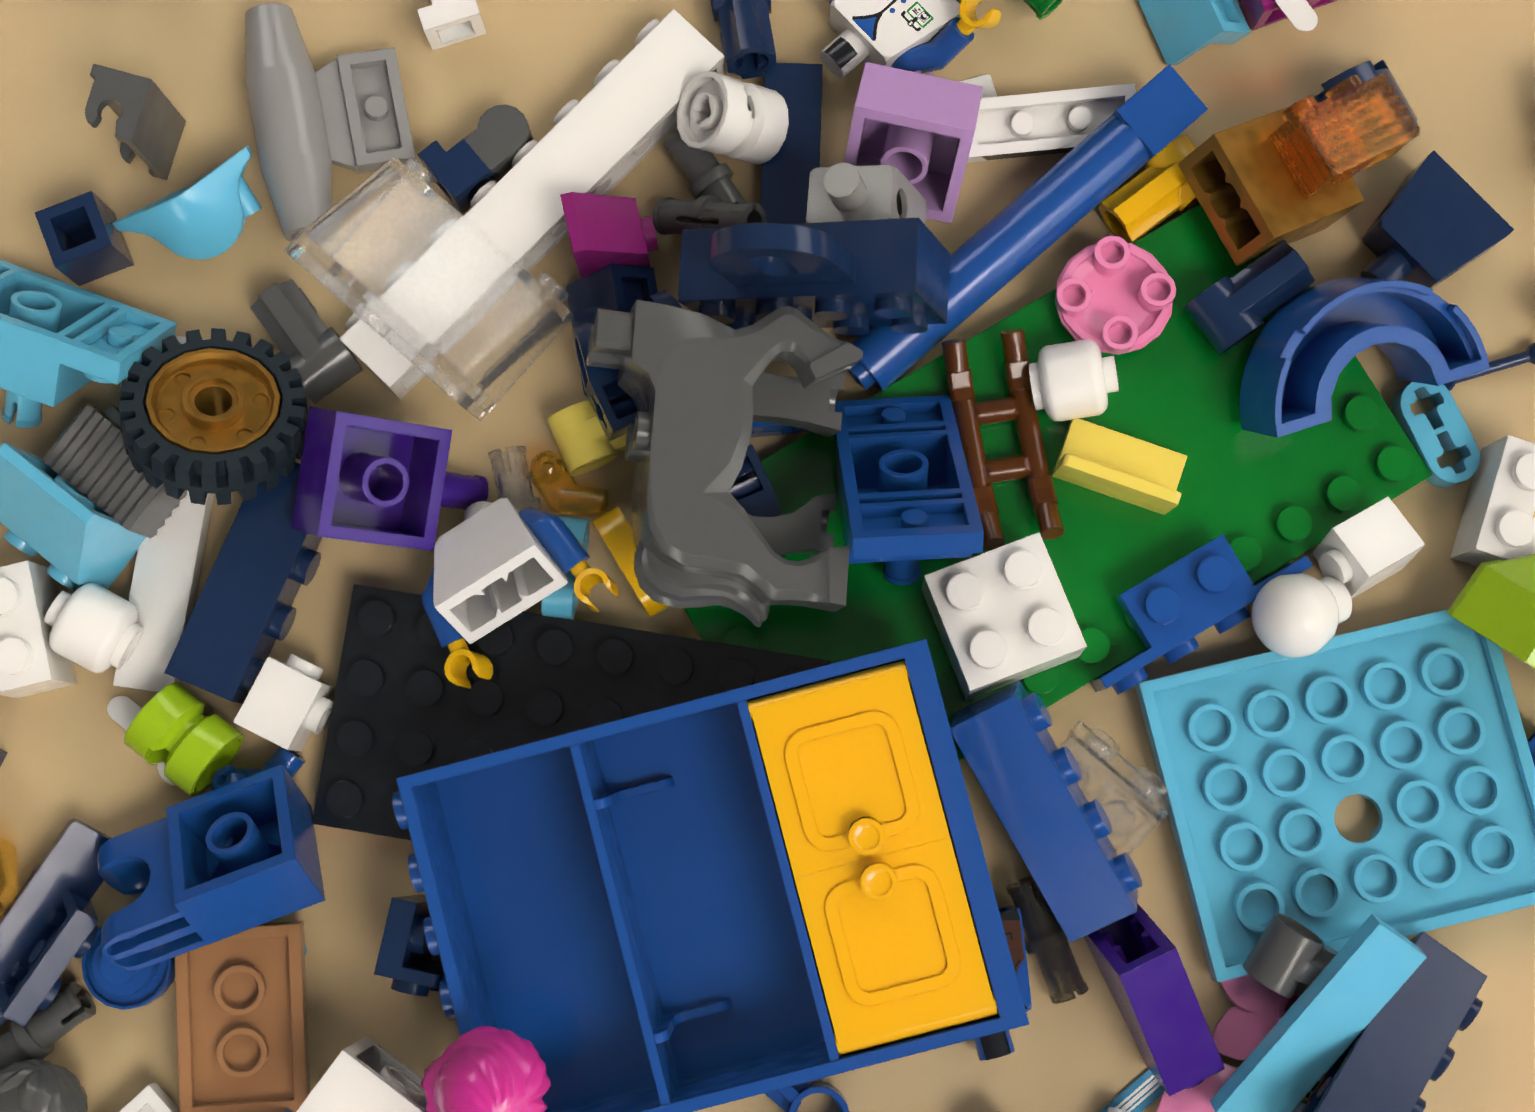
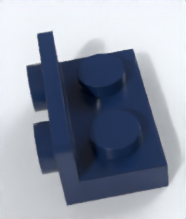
M423 894L393 897L391 899L374 972L375 975L392 978V990L417 996H428L429 990L439 991L440 981L446 980L442 962L431 960L432 954L425 939L424 918L430 917L426 897Z

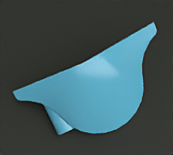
M249 145L193 184L114 221L112 224L120 232H135L150 236L173 253L185 258L201 260L222 254L233 245L242 233L246 217L262 208L243 178L247 163L252 157Z

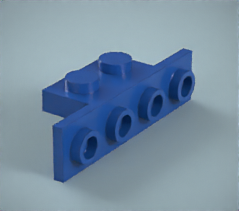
M1220 535L1116 597L1146 649L1090 682L1095 692L1112 686L1117 695L1123 693L1148 678L1149 676L1143 667L1162 655L1167 663L1171 664L1200 647L1194 636L1214 625L1218 633L1221 634L1249 618L1251 615L1245 606L1255 601L1261 588L1270 580L1280 575L1300 574L1313 565L1308 557L1304 556L1254 584L1224 535Z

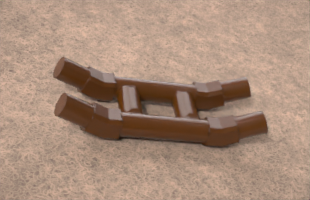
M1023 328L1008 329L1001 332L1004 374L1008 396L1010 397L975 403L966 340L959 338L942 342L947 391L951 398L984 530L983 549L988 551L1005 544L993 485H991L993 483L1026 478L1029 501L1033 515L1036 516L1042 539L1053 540L1062 536L1065 532L1057 507L1058 500L1054 490L1052 475L1049 473L1038 413L1033 401L1029 375L1030 360L1027 356ZM1015 420L1021 455L986 461L980 426Z

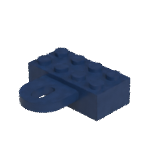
M919 217L802 224L747 223L725 228L682 230L678 302L691 311L702 313L735 330L753 325L780 307L790 306L797 308L818 327L833 328V332L842 335H864L869 333V326H891V330L899 333H923L928 330V324H947L950 253Z

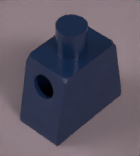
M1433 150L1406 177L1362 238L1364 244L1377 257L1361 271L1360 277L1408 281L1433 288L1489 251L1514 229Z

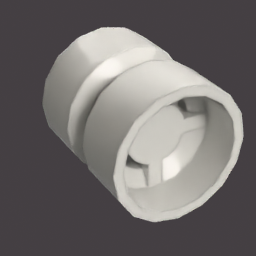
M709 71L695 75L686 85L680 97L677 110V128L681 139L689 147L759 165L770 161L779 152L786 139L789 125L787 105L784 98L777 91L752 83L741 82L739 79Z

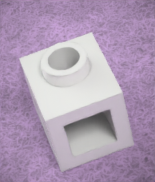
M1386 497L1333 527L1312 554L1318 560L1323 576H1330L1340 580L1348 589L1352 599L1402 570L1425 546V543L1391 499Z
M291 653L286 663L268 657L233 723L286 750L301 752L311 732L317 735L327 724L333 706V701L329 700L335 687L319 680L324 671L323 668Z

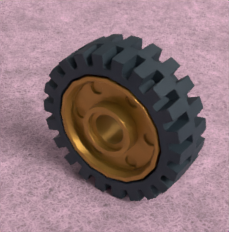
M211 328V339L202 340L199 329L186 331V343L180 344L177 338L172 335L162 340V353L152 346L142 353V364L134 362L128 371L127 381L122 380L119 391L120 401L118 402L120 428L126 453L130 456L131 464L139 474L144 471L146 482L155 489L164 483L166 495L179 500L184 491L188 490L191 503L205 505L207 494L215 493L217 505L231 504V492L239 491L243 501H247L257 497V484H260L267 492L278 486L279 474L287 478L295 469V459L300 460L302 457L308 420L305 387L302 385V377L297 368L291 369L290 359L282 351L274 355L273 345L263 339H260L252 347L250 334L237 331L233 341H229L226 339L225 329Z

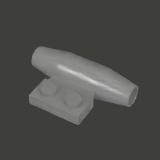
M266 3L252 7L246 12L245 84L264 182L286 240L291 242H311L326 238L333 232L332 164L357 171L358 174L416 165V156L395 47L337 55L336 59L315 72L291 7L281 3Z

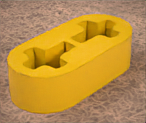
M616 507L592 521L648 616L651 618L670 607L653 601L640 588L634 571V556L637 548L634 544L633 530L620 508Z

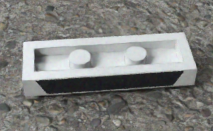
M1135 83L981 98L976 129L967 163L1069 153L1136 93Z

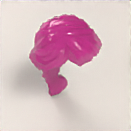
M479 1026L462 1034L454 1043L446 1048L441 1057L434 1060L424 1069V1077L420 1086L423 1088L427 1099V1112H544L547 1109V1105L542 1097L551 1086V1082L546 1074V1063L539 1056L531 1041L520 1038L510 1030L498 1029L493 1026Z

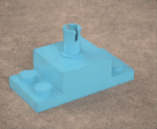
M0 259V388L6 390L4 408L1 414L2 419L10 424L13 422L14 413H17L16 427H35L42 422V404L55 407L91 381L119 384L129 376L128 371L134 362L142 364V353L152 346L162 353V340L172 335L175 336L177 323Z

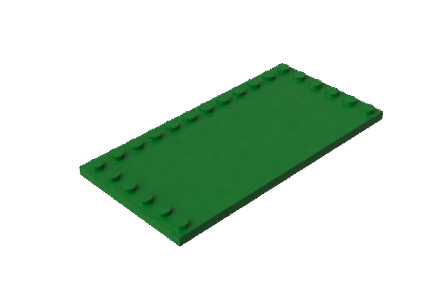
M1201 204L1132 243L1153 254L1167 271L1168 275L1174 280L1176 295L1173 299L1172 314L1160 336L1144 348L1121 355L1101 353L1102 357L1114 356L1119 391L1108 393V406L1103 414L1079 418L1188 456L1176 490L1182 493L1178 506L1166 515H1162L1052 477L1058 500L1057 507L1065 532L1062 536L1053 540L1043 539V542L1087 647L1076 659L1020 680L1027 694L1030 695L1036 692L1046 708L1146 648L1118 603L1117 596L1222 534L1252 582L1255 583L1321 543L1333 527L1386 497H1389L1391 500L1432 476L1356 356L1350 360L1339 374L1331 396V421L1278 438L1242 430L1240 390L1244 368L1259 334L1281 307L1262 320L1264 324L1222 355L1218 354L1184 307L1218 280L1227 275L1232 278L1260 257L1236 266ZM1056 288L966 341L975 403L1010 397L1008 396L1003 366L1002 331L1015 328L1024 329L1027 356L1030 363L1038 362L1039 352L1045 346L1075 341L1061 324L1055 305ZM944 355L939 356L893 383L883 392L880 391L868 399L948 395ZM1045 409L1037 410L1049 473L1052 475L1071 420L1053 421L1047 416ZM1015 420L980 426L986 461L1021 455ZM811 431L760 461L777 496L781 515L795 512L815 496L836 493V450L833 436L830 438ZM1026 478L991 484L993 485L999 511L998 517L1005 539L1004 545L1040 532L1036 516L1033 515L1029 501ZM746 479L733 484V486L746 481ZM837 496L836 510L829 512L827 522V534H834L833 548L844 546ZM972 553V557L983 553ZM789 554L784 559L799 562L813 555ZM972 557L920 560L921 578L913 584L904 586L891 584L884 579V562L852 563L848 566L846 606L836 612L803 606L770 605L768 618L762 623L761 627H755L743 614L728 607L713 605L700 608H684L701 639L704 641L829 660L831 664L926 639L949 725L956 712L1013 684L1010 683L965 700L921 590L924 575ZM953 737L958 759L960 761L964 758V755Z

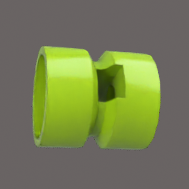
M174 682L159 691L141 709L127 729L124 744L151 765L164 762V776L190 797H195L211 785L212 777L219 768L229 766L244 742V734L218 714L204 716L205 703L180 683Z

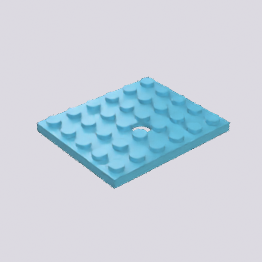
M1449 609L1333 636L1318 652L1306 657H1286L1270 651L1140 682L1135 685L1212 981L1218 983L1249 975L1242 965L1275 913L1283 914L1299 922L1322 939L1326 946L1339 952L1371 914L1406 937L1421 933L1422 931L1426 932L1535 905V766L1502 650L1499 646L1448 615L1447 611ZM1354 794L1370 800L1375 805L1379 815L1378 826L1372 831L1371 837L1359 843L1345 839L1338 832L1334 821V814L1338 804L1345 797Z

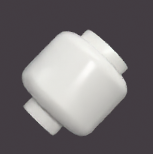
M1091 339L1045 346L1039 352L1038 362L1029 364L1030 383L1035 409H1045L1047 416L1053 421H1065L1103 414L1108 406V393L1119 391L1114 356L1102 357L1099 345Z
M95 583L84 584L72 595L65 591L60 592L52 602L44 618V623L52 626L49 635L50 648L58 655L96 674L104 672L111 666L120 669L133 653L144 631V627L137 623L139 613L134 604Z

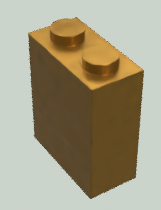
M1307 101L1217 132L1178 163L1180 170L1236 266L1264 255L1283 240L1291 244L1328 228L1365 201Z

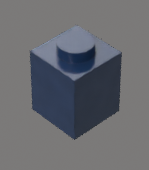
M92 191L35 212L54 267L78 286L134 265L122 232L118 231L112 224L117 220L115 212Z

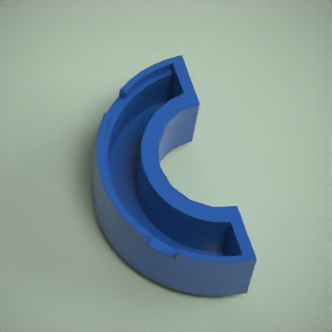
M1356 277L1326 281L1308 288L1282 306L1268 321L1256 339L1246 362L1241 382L1242 430L1278 438L1331 421V396L1339 374L1356 354L1374 344L1390 359L1398 380L1435 386L1489 370L1487 353L1476 328L1467 315L1457 305L1449 304L1433 293L1432 288L1408 281Z

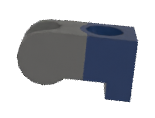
M496 105L486 110L480 117L477 129L447 152L435 140L417 155L429 176L463 214L471 208V201L481 187L492 180L498 183L513 168L512 161L515 155L525 144L533 140L528 121L521 111L509 105Z

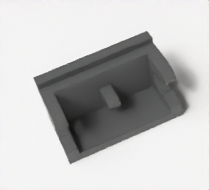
M93 64L90 76L94 79V83L85 107L87 122L93 128H97L102 120V110L108 105L119 117L116 120L115 137L121 142L120 153L123 160L130 164L137 154L149 167V173L152 176L167 180L186 120L152 79Z

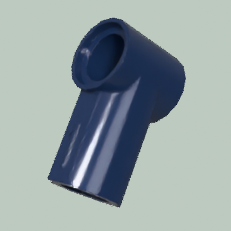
M710 0L714 22L719 21L720 37L727 72L740 75L742 79L761 77L769 68L776 66V51L769 14H771V0Z
M1283 240L1232 278L1227 275L1215 282L1191 300L1184 308L1218 354L1222 355L1264 324L1262 320L1305 291L1307 287L1314 283L1315 279L1299 253Z

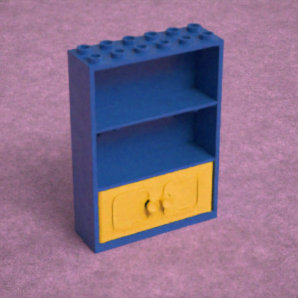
M926 639L396 778L399 791L394 792L392 795L393 809L399 827L402 830L409 829L415 854L408 856V869L416 892L424 891L430 913V917L424 918L425 939L430 953L433 956L440 954L446 980L440 981L439 984L440 999L444 1013L448 1019L456 1018L460 1036L479 1026H493L498 1029L510 1030L520 1038L531 1041L539 1056L546 1063V1074L551 1082V1086L542 1097L547 1105V1109L544 1112H694L1029 1025Z

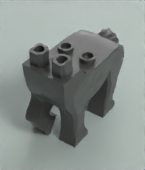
M636 300L629 313L598 309L595 324H592L589 329L586 366L619 369L618 386L633 398L637 409L635 423H629L625 446V460L635 462L631 511L634 544L637 548L634 556V571L640 588L653 601L673 608H700L713 605L728 607L743 614L755 627H761L762 623L768 618L770 605L803 606L836 612L846 606L850 545L833 548L834 534H827L828 516L830 511L836 510L837 493L815 496L806 505L790 514L776 517H759L747 514L729 491L742 469L752 434V422L776 423L799 427L830 438L841 431L842 412H835L838 390H844L845 371L851 369L863 358L862 350L849 342L836 339L818 327L797 308L790 306L780 307L753 325L736 330L702 313L642 300ZM774 360H783L795 370L798 377L765 373L764 370ZM789 554L813 555L799 562L785 560L781 557Z

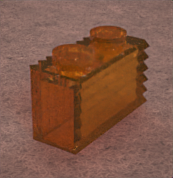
M1380 74L1363 83L1358 75H1353L1331 88L1325 94L1326 100L1317 103L1314 96L1310 95L1291 105L1281 114L1285 123L1271 134L1269 139L1305 199L1339 182H1343L1347 178H1351L1374 165H1378L1382 161L1388 160L1420 135V127L1413 125L1414 117L1407 115V106L1401 104V96L1395 94V86L1388 84V75Z

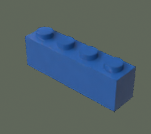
M1019 680L956 712L950 724V729L961 752L1071 943L1136 913L1137 888L1142 887V880L1131 857L1126 852L1118 855L1107 835L1113 832L1112 826L1101 804L1096 799L1088 802L1077 782L1082 780L1083 777L1075 757L1067 746L1058 749L1047 730L1048 727L1052 726V720L1044 702L1036 692L1028 695Z

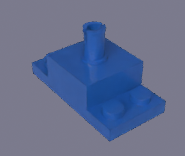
M950 395L836 401L835 412H842L841 431L833 436L836 450V493L844 546L850 545L849 564L884 562V579L891 584L904 586L913 584L921 578L920 560L972 557V553H983L984 530Z

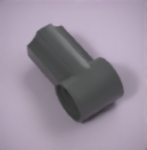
M292 279L273 284L260 293L256 302L250 307L279 349L290 359L291 369L297 368L302 377V385L305 387L306 395L314 404L363 371L354 355L339 339L340 336L333 327L327 328L317 314L315 307Z
M1275 913L1242 966L1249 975L1267 988L1284 997L1291 998L1294 993L1301 996L1336 956L1338 951L1326 946L1322 939L1299 922L1283 914Z

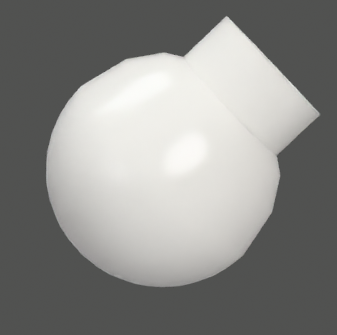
M1306 574L1280 575L1266 583L1258 592L1252 607L1253 627L1260 641L1271 651L1286 657H1306L1315 654L1333 638L1338 624L1350 617L1352 599L1346 586L1337 578L1327 576L1316 579Z

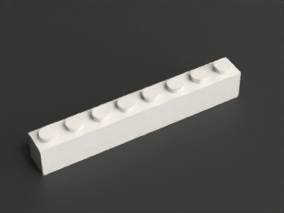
M675 9L661 22L658 19L649 22L638 34L634 43L636 47L621 61L614 59L606 64L594 80L595 87L580 102L577 99L568 102L556 115L553 121L554 127L539 142L531 140L518 151L512 161L513 168L498 183L492 180L481 187L471 201L470 205L472 208L457 223L450 221L443 225L429 242L431 249L415 264L409 262L399 268L387 284L389 290L373 306L366 304L360 307L348 319L345 325V330L347 331L339 339L400 400L568 234L560 195L570 192L607 195L677 126V110L680 97L686 85L695 75L704 71L725 75L724 55Z

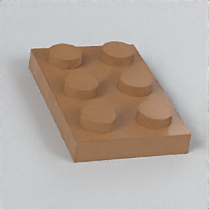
M304 921L264 923L176 956L175 985L180 1112H286L288 1109L291 1112H296L310 1094Z

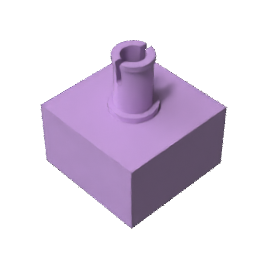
M865 62L854 106L844 162L854 166L891 165L897 167L926 199V218L952 224L976 129L983 87L935 77L927 72V75L921 74L922 71L920 70L912 72Z

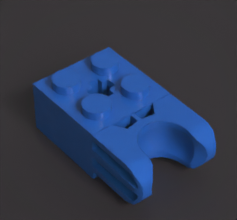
M283 764L167 807L166 818L109 839L100 846L97 856L98 874L109 886L124 895L142 893L133 903L111 914L104 921L101 932L103 956L111 964L125 970H139L325 901L314 824H312V808Z

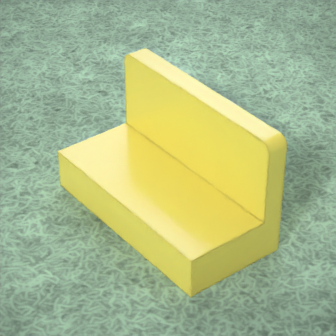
M1078 418L1072 419L1069 423L1052 477L1166 515L1179 504L1182 493L1176 490L1188 456Z

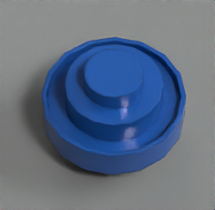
M103 926L100 927L93 944L83 955L81 961L83 979L91 994L104 1005L121 1010L146 1006L163 996L175 978V957L139 970L119 968L106 960L102 954L101 932Z

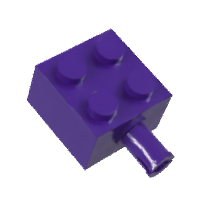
M309 407L291 528L317 537L433 551L440 507L466 510L473 503L487 501L488 482L484 476H469L446 472L452 430Z

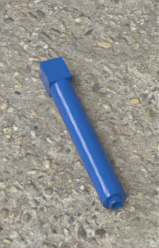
M1170 64L1121 105L1107 120L950 255L947 324H928L926 332L916 334L895 332L891 330V326H869V333L857 335L849 342L863 351V358L855 366L847 370L849 375L865 391L873 385L883 392L1198 119L1208 108Z

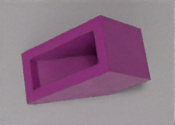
M577 192L560 195L571 247L581 279L609 264L651 267L648 252L659 250L652 216L640 217L636 198Z

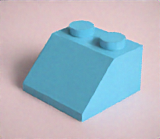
M5 442L0 446V522L8 528L3 537L14 547L29 556L34 557L38 552L51 563L46 572L68 589L76 591L84 584L95 583L108 590L136 554L138 547L146 537L122 527L119 522L43 463L41 458Z

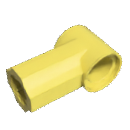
M590 400L568 406L547 419L551 433L570 476L581 475L600 468L615 460L619 455L618 452L625 450L627 434L608 441Z

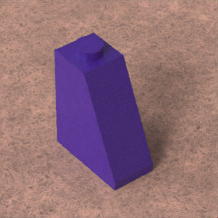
M1138 903L1136 913L1084 936L1147 1067L1169 1096L1183 1089L1196 1087L1206 1078L1225 1069L1177 948Z

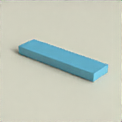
M1371 914L1213 1096L1210 1103L1214 1111L1292 1112L1427 956L1417 945Z

